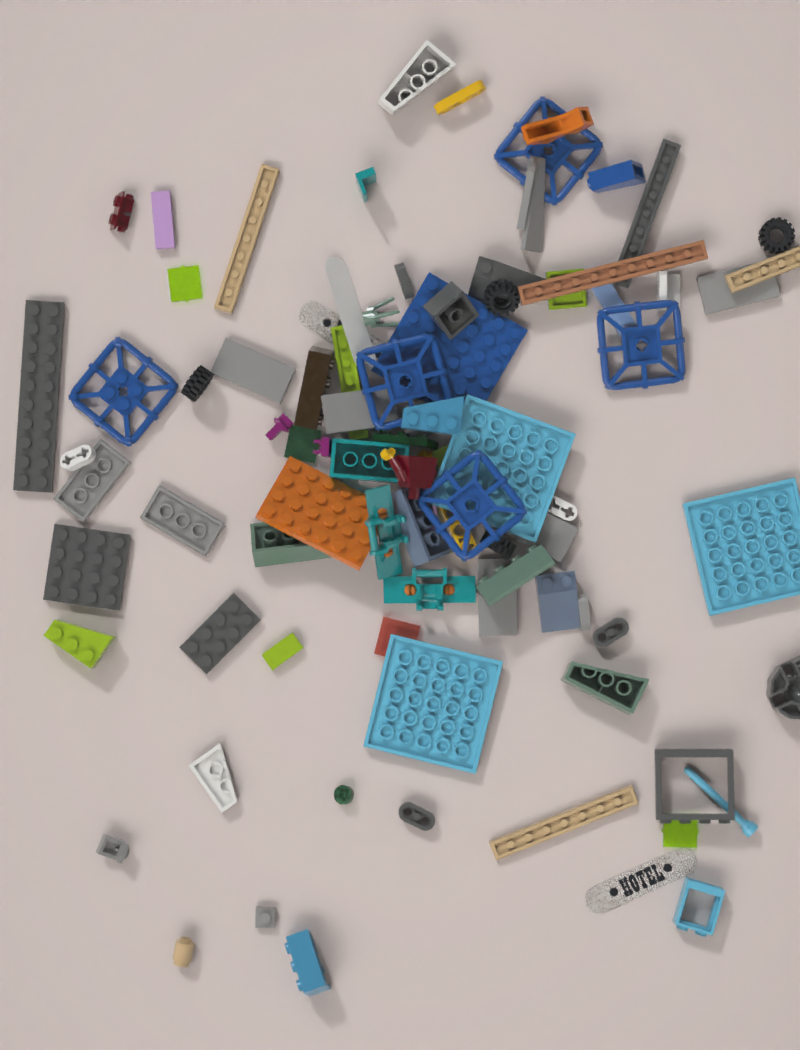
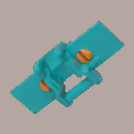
M390 484L365 490L369 516L365 521V525L368 527L371 547L369 553L370 556H375L378 580L402 574L399 543H409V537L401 533L400 522L405 523L406 517L404 515H394ZM375 525H377V529H378L379 542H380L379 544H378V541H377V534H376V527H375Z
M447 567L428 570L412 568V576L383 579L384 604L416 603V611H422V609L443 611V603H476V576H447ZM416 577H443V583L416 584Z

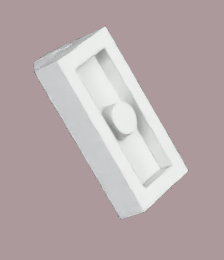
M667 271L658 272L657 301L676 300L680 308V274H667ZM667 307L658 308L657 312H665Z

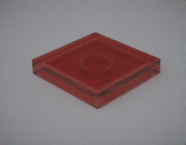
M383 616L374 654L386 656L391 634L417 640L420 626Z

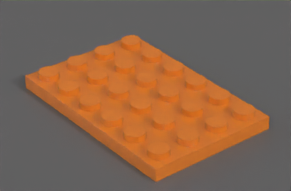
M289 456L255 518L358 571L371 549L368 527L365 525V521L369 517L365 494ZM375 525V527H376V534H377V536H378L377 525Z

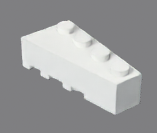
M426 40L377 103L393 115L453 70L456 63Z

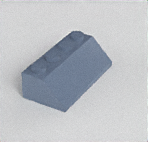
M405 487L391 493L394 515H404L406 517V522H400L401 533L409 537V543H405L413 566L416 567L452 553V549L435 530L424 531L431 528L433 524L421 510L420 506L417 505L419 503L417 499H408L409 487ZM427 503V505L433 511V505ZM437 508V517L439 521L443 524L442 518ZM422 511V515L418 516V512Z

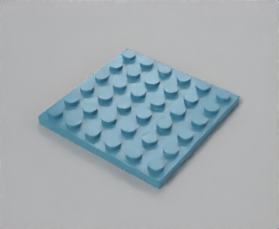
M467 394L463 404L460 434L458 436L452 435L436 480L444 474L445 470H450L469 454L476 452V450H482V453H485L503 477H507L508 483L523 501L527 510V515L507 532L536 543L576 434ZM474 460L453 476L461 488L472 480ZM481 461L478 482L486 491L497 480ZM448 480L432 492L430 498L447 500L457 490ZM499 487L489 495L496 506L517 508L502 487ZM468 501V502H467V503H468V507H467L468 510H469V509L474 510V509L476 508V507H475L476 501H474V502ZM429 503L437 507L451 511L447 505ZM496 511L486 521L490 526L499 529L516 514Z
M795 477L682 504L709 616L800 595V496Z
M391 634L363 746L476 774L503 661Z

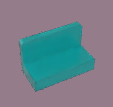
M374 167L355 173L356 183L364 202L368 201L365 186L376 182Z

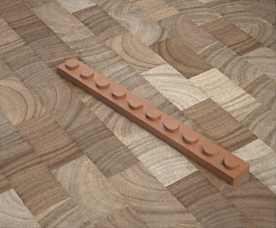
M704 240L518 286L517 289L521 305L525 306L707 260L708 255Z

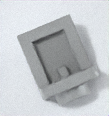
M103 834L96 853L115 859L118 863L122 864L129 854V845L123 840Z

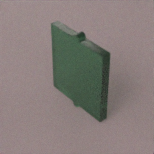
M292 425L289 430L284 457L289 458L291 456L299 461L315 463L317 454L313 453V450H318L319 444L314 443V440H320L322 431Z

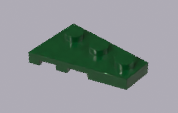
M380 430L379 434L373 433L372 441L407 444L415 448L425 446L432 450H438L439 445L438 442L428 439L427 435L423 434L409 437V433L398 432L397 435H391L390 431Z

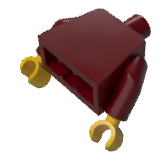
M394 448L383 449L380 455L383 460L388 461L397 477L398 485L409 487L408 499H420V488L430 489L438 474L436 469L437 458L433 457L431 451L426 452L425 450L420 451L417 456L397 455V457H394L396 453Z

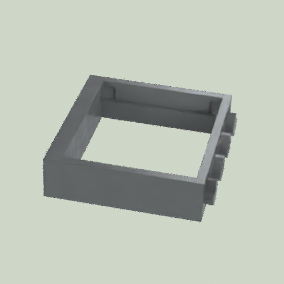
M654 749L656 820H660L662 824H670L671 820H679L681 824H690L691 820H699L700 824H710L711 820H718L720 824H729L730 820H735L733 749ZM661 757H727L728 813H662Z

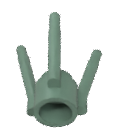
M391 297L374 306L367 307V311L362 312L365 327H397L399 323L377 322H380L382 317L399 314V310L380 314L376 310L394 301L395 298Z

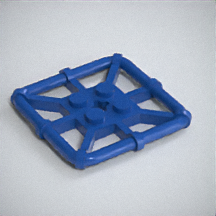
M544 96L532 104L519 122H515L514 128L497 148L494 160L519 180V184L524 186L526 175H523L505 159L526 157L529 160L530 156L544 158L545 173L549 176L551 196L544 191V201L553 206L566 197L578 180H582L583 174L600 154L603 142L590 130L585 129L580 133L592 143L573 145L562 136L549 144L528 145L525 150L504 152L519 133L523 134L521 127L528 123L540 107L542 120L548 119L547 107L557 115L566 113L556 103ZM551 146L553 154L546 155L544 147L549 148ZM593 149L578 169L566 161L573 151ZM562 165L573 176L556 195L554 174Z
M676 300L644 303L636 301L634 304L606 307L597 312L596 322L599 342L597 352L600 353L602 380L607 390L640 387L648 389V386L673 384L684 380L686 367L683 343H685V338L682 333L681 311ZM667 307V310L655 324L642 325V310ZM635 311L637 326L623 328L608 315ZM673 312L675 338L661 340L660 327ZM604 319L620 331L622 345L607 347ZM640 340L647 344V346L643 347L642 351L638 347L636 348V344H639ZM676 344L678 371L662 359L661 346ZM622 351L623 364L610 379L607 352ZM660 363L673 373L674 376L647 379L646 365ZM641 366V380L615 383L628 367Z
M432 333L419 334L400 340L392 339L391 342L368 347L357 352V368L363 387L361 391L365 395L371 421L378 431L380 429L389 430L401 427V419L384 422L394 404L407 401L408 406L411 407L414 406V399L426 397L433 402L441 401V399L428 392L425 379L439 376L445 400L452 399L446 375L448 371L444 367L439 344ZM426 341L416 359L402 361L399 347ZM431 345L437 371L423 374L420 360L428 346ZM394 349L397 363L383 366L368 357V355ZM364 361L382 371L385 384L370 387ZM403 376H405L406 379H410V382L408 383L407 387H404V385L400 384L399 382L402 380ZM387 389L390 403L379 420L372 393Z
M115 337V340H112L93 364L90 363L88 365L89 369L75 384L68 397L77 409L94 422L95 426H100L118 442L130 447L139 440L154 420L157 421L158 415L174 397L179 386L172 376L153 362L150 356H145L131 343L121 339V337ZM122 347L143 363L134 375L124 368ZM116 348L118 368L109 377L99 367ZM149 368L168 384L147 387L139 380V377ZM95 372L107 381L99 392L78 394ZM127 387V393L129 394L121 397L119 389ZM169 390L152 411L141 403L149 392ZM100 397L109 406L101 416H98L83 404L80 399ZM138 406L148 414V417L131 436L129 416ZM113 409L118 411L124 418L125 437L105 421Z
M476 450V452L466 456L450 470H445L444 474L432 483V487L430 489L425 488L420 493V499H417L421 510L436 528V533L443 537L455 555L461 558L462 561L475 557L494 541L498 542L503 534L527 515L523 501L510 486L507 477H503L485 453H482V450ZM474 460L472 480L461 488L453 476ZM481 461L497 480L486 491L478 482ZM448 480L457 490L447 500L428 497ZM499 487H502L517 508L496 506L489 495ZM468 501H476V508L474 510L467 509ZM427 503L447 505L454 515L442 524ZM496 511L516 514L496 531L486 521ZM457 520L465 529L462 550L446 530ZM482 523L490 533V536L468 551L471 530Z

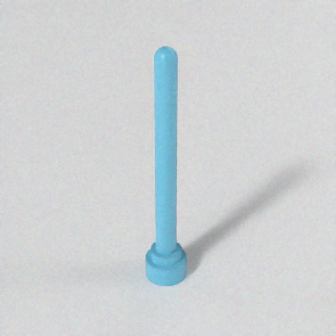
M688 766L685 767L684 772L728 813V803L693 769ZM735 810V821L741 825L742 833L750 837L757 830L758 826L753 821L745 820Z

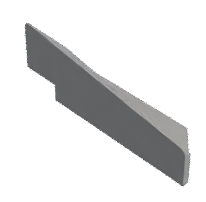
M530 156L517 229L524 230L521 249L541 253L543 251L545 159L536 156Z

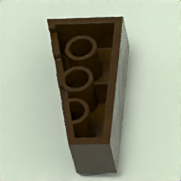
M315 346L309 349L294 421L295 426L317 430L318 425L322 426L324 414H321V396L325 395L326 388H330L332 377H329V374L335 364V358H333L334 350Z

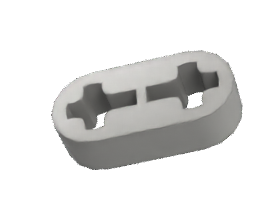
M578 594L581 631L591 630L587 595Z

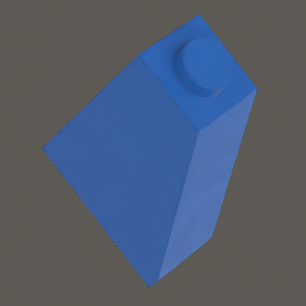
M633 160L589 172V178L587 179L589 189H592V192L595 193L646 183L642 164Z

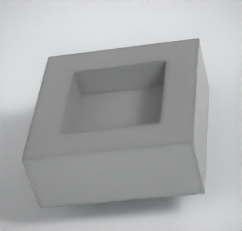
M256 907L255 927L275 928V907Z

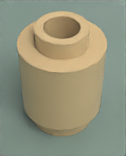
M180 937V939L176 940L173 953L174 965L189 967V963L192 962L195 946L191 938Z

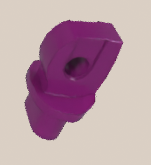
M283 413L278 418H274L276 425L265 436L271 441L281 431L288 433V429L294 423Z

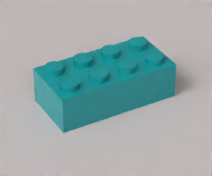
M333 438L329 477L398 484L394 470L388 461L382 459L380 453L383 449L394 448L396 451L394 457H397V455L409 456L410 445Z

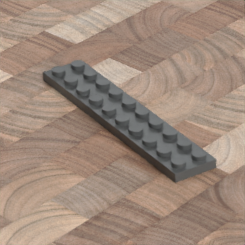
M26 300L14 491L53 493L65 314L64 302Z

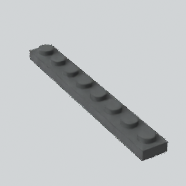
M666 139L662 140L618 261L641 256L681 148L680 144ZM632 279L614 284L629 288Z

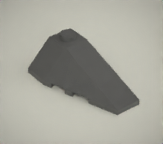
M479 256L468 295L485 301L484 291L487 290V286L490 285L492 287L491 282L494 281L497 284L499 279H501V283L504 282V279L508 281V284L511 281L516 287L546 279ZM500 294L495 297V301H506L509 299L507 294Z

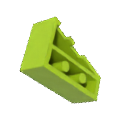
M59 619L54 620L43 635L90 669L95 668L116 638L114 635Z

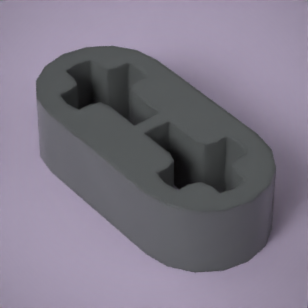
M404 263L394 265L405 300L414 297Z

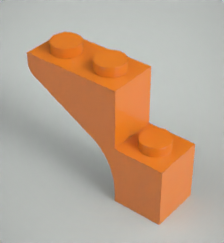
M576 107L564 114L523 125L521 129L523 139L527 145L549 144L566 134H577L594 125L588 107Z

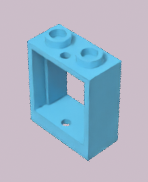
M685 877L673 918L674 924L677 925L676 928L688 931L689 928L695 930V934L704 937L707 934L713 936L725 890L719 886ZM689 888L715 896L706 926L681 919Z

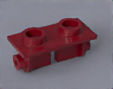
M124 191L115 196L113 206H115L114 214L111 213L109 218L110 230H114L117 227V231L125 233V230L128 229L130 216L124 215V211L131 213L134 204L133 195L126 194L125 197Z

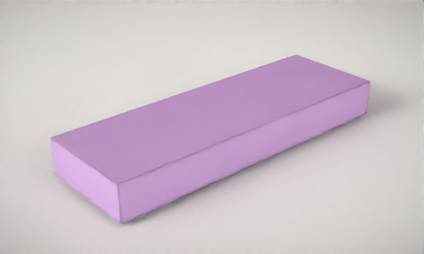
M170 190L151 192L156 250L175 248Z

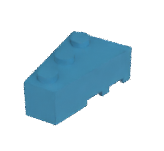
M306 929L287 936V942L284 944L287 953L291 954L293 959L290 963L293 972H297L299 980H296L299 991H303L304 994L310 997L330 990L331 987L326 982L323 966H321L311 931Z

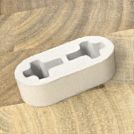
M81 445L63 454L60 458V465L67 471L77 470L93 462L96 457V451L89 445Z
M553 496L554 504L559 506V508L552 507L547 512L564 521L575 519L577 516L576 507ZM570 507L572 508L571 512L574 514L566 518V513L561 511V508L567 510Z

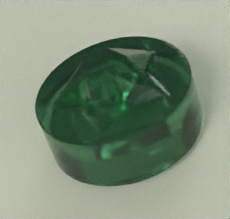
M340 785L334 791V799L339 804L347 805L354 798V791L350 786Z

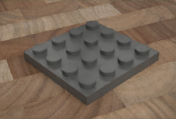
M54 524L43 600L120 611L131 535Z

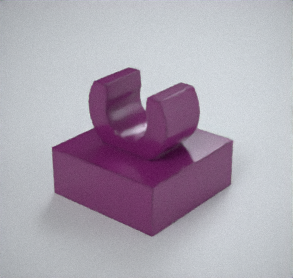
M322 437V440H314V443L320 444L321 448L320 450H313V453L321 454L325 458H331L333 438Z

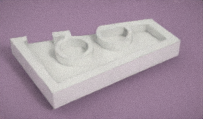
M219 743L192 762L189 767L222 813L238 802L222 745Z

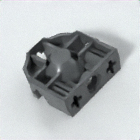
M800 655L776 666L767 679L766 696L772 708L789 719H800ZM790 664L795 675L787 678L783 667ZM782 692L786 700L775 705L772 697Z

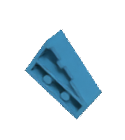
M464 396L403 408L400 429L458 436L460 434Z

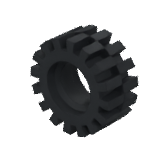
M781 217L777 219L771 218L759 230L758 240L761 241L759 244L760 246L763 245V250H768L771 254L782 253L793 244V239L795 238L793 232H795V229L791 228L792 224H788L786 219L781 220ZM771 230H781L784 235L783 240L779 243L773 242L770 239Z
M501 279L498 280L497 284L494 281L491 282L492 287L488 285L487 290L484 291V299L490 313L493 312L494 316H497L499 313L500 317H503V313L509 316V311L513 314L515 312L514 308L518 309V304H520L516 285H513L511 281L508 284V281L505 279L503 283H501ZM500 294H507L509 296V299L504 302L495 301V297Z
M202 365L198 366L186 381L181 393L193 402L197 401L210 384L214 374Z
M487 529L479 542L490 536ZM501 536L498 542L494 541L488 548L509 559L516 545Z

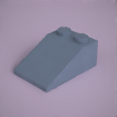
M575 571L537 575L535 583L542 633L580 628Z

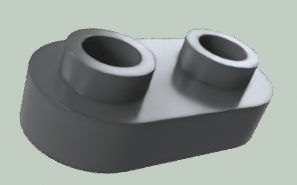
M614 618L599 627L593 633L594 643L597 646L606 647L627 634L629 630L628 622L623 618ZM618 623L622 626L620 631L615 629V625ZM603 633L605 640L600 641L599 635Z
M405 802L400 806L399 817L403 821L424 831L434 827L435 817L430 811L411 802ZM410 808L412 810V813L410 815H406L404 812L405 809ZM428 817L429 822L423 823L422 818Z

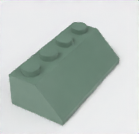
M264 522L250 524L255 567L332 558Z
M532 545L526 549L527 554L521 557L518 554L510 560L511 564L507 567L501 565L494 570L495 574L488 578L486 575L477 581L479 585L476 588L488 606L493 605L555 564L542 545Z

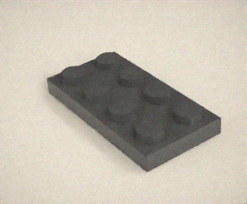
M233 593L179 648L208 674L261 619Z

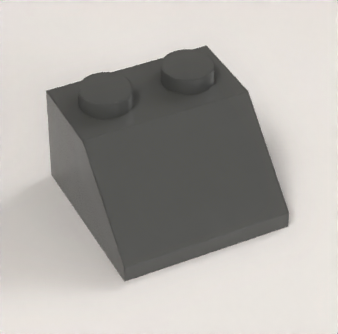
M452 281L423 305L430 318L450 340L479 316L463 290Z

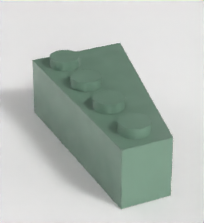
M577 662L568 663L561 678V681L628 715L634 713L650 680Z

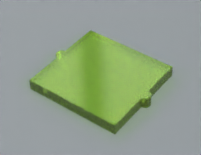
M182 265L179 268L167 269L171 302H189V300L203 299L199 265L187 267Z
M671 820L670 824H663V829H661L663 833V847L697 848V834L699 833L697 830V820H691L690 824H681L679 820Z

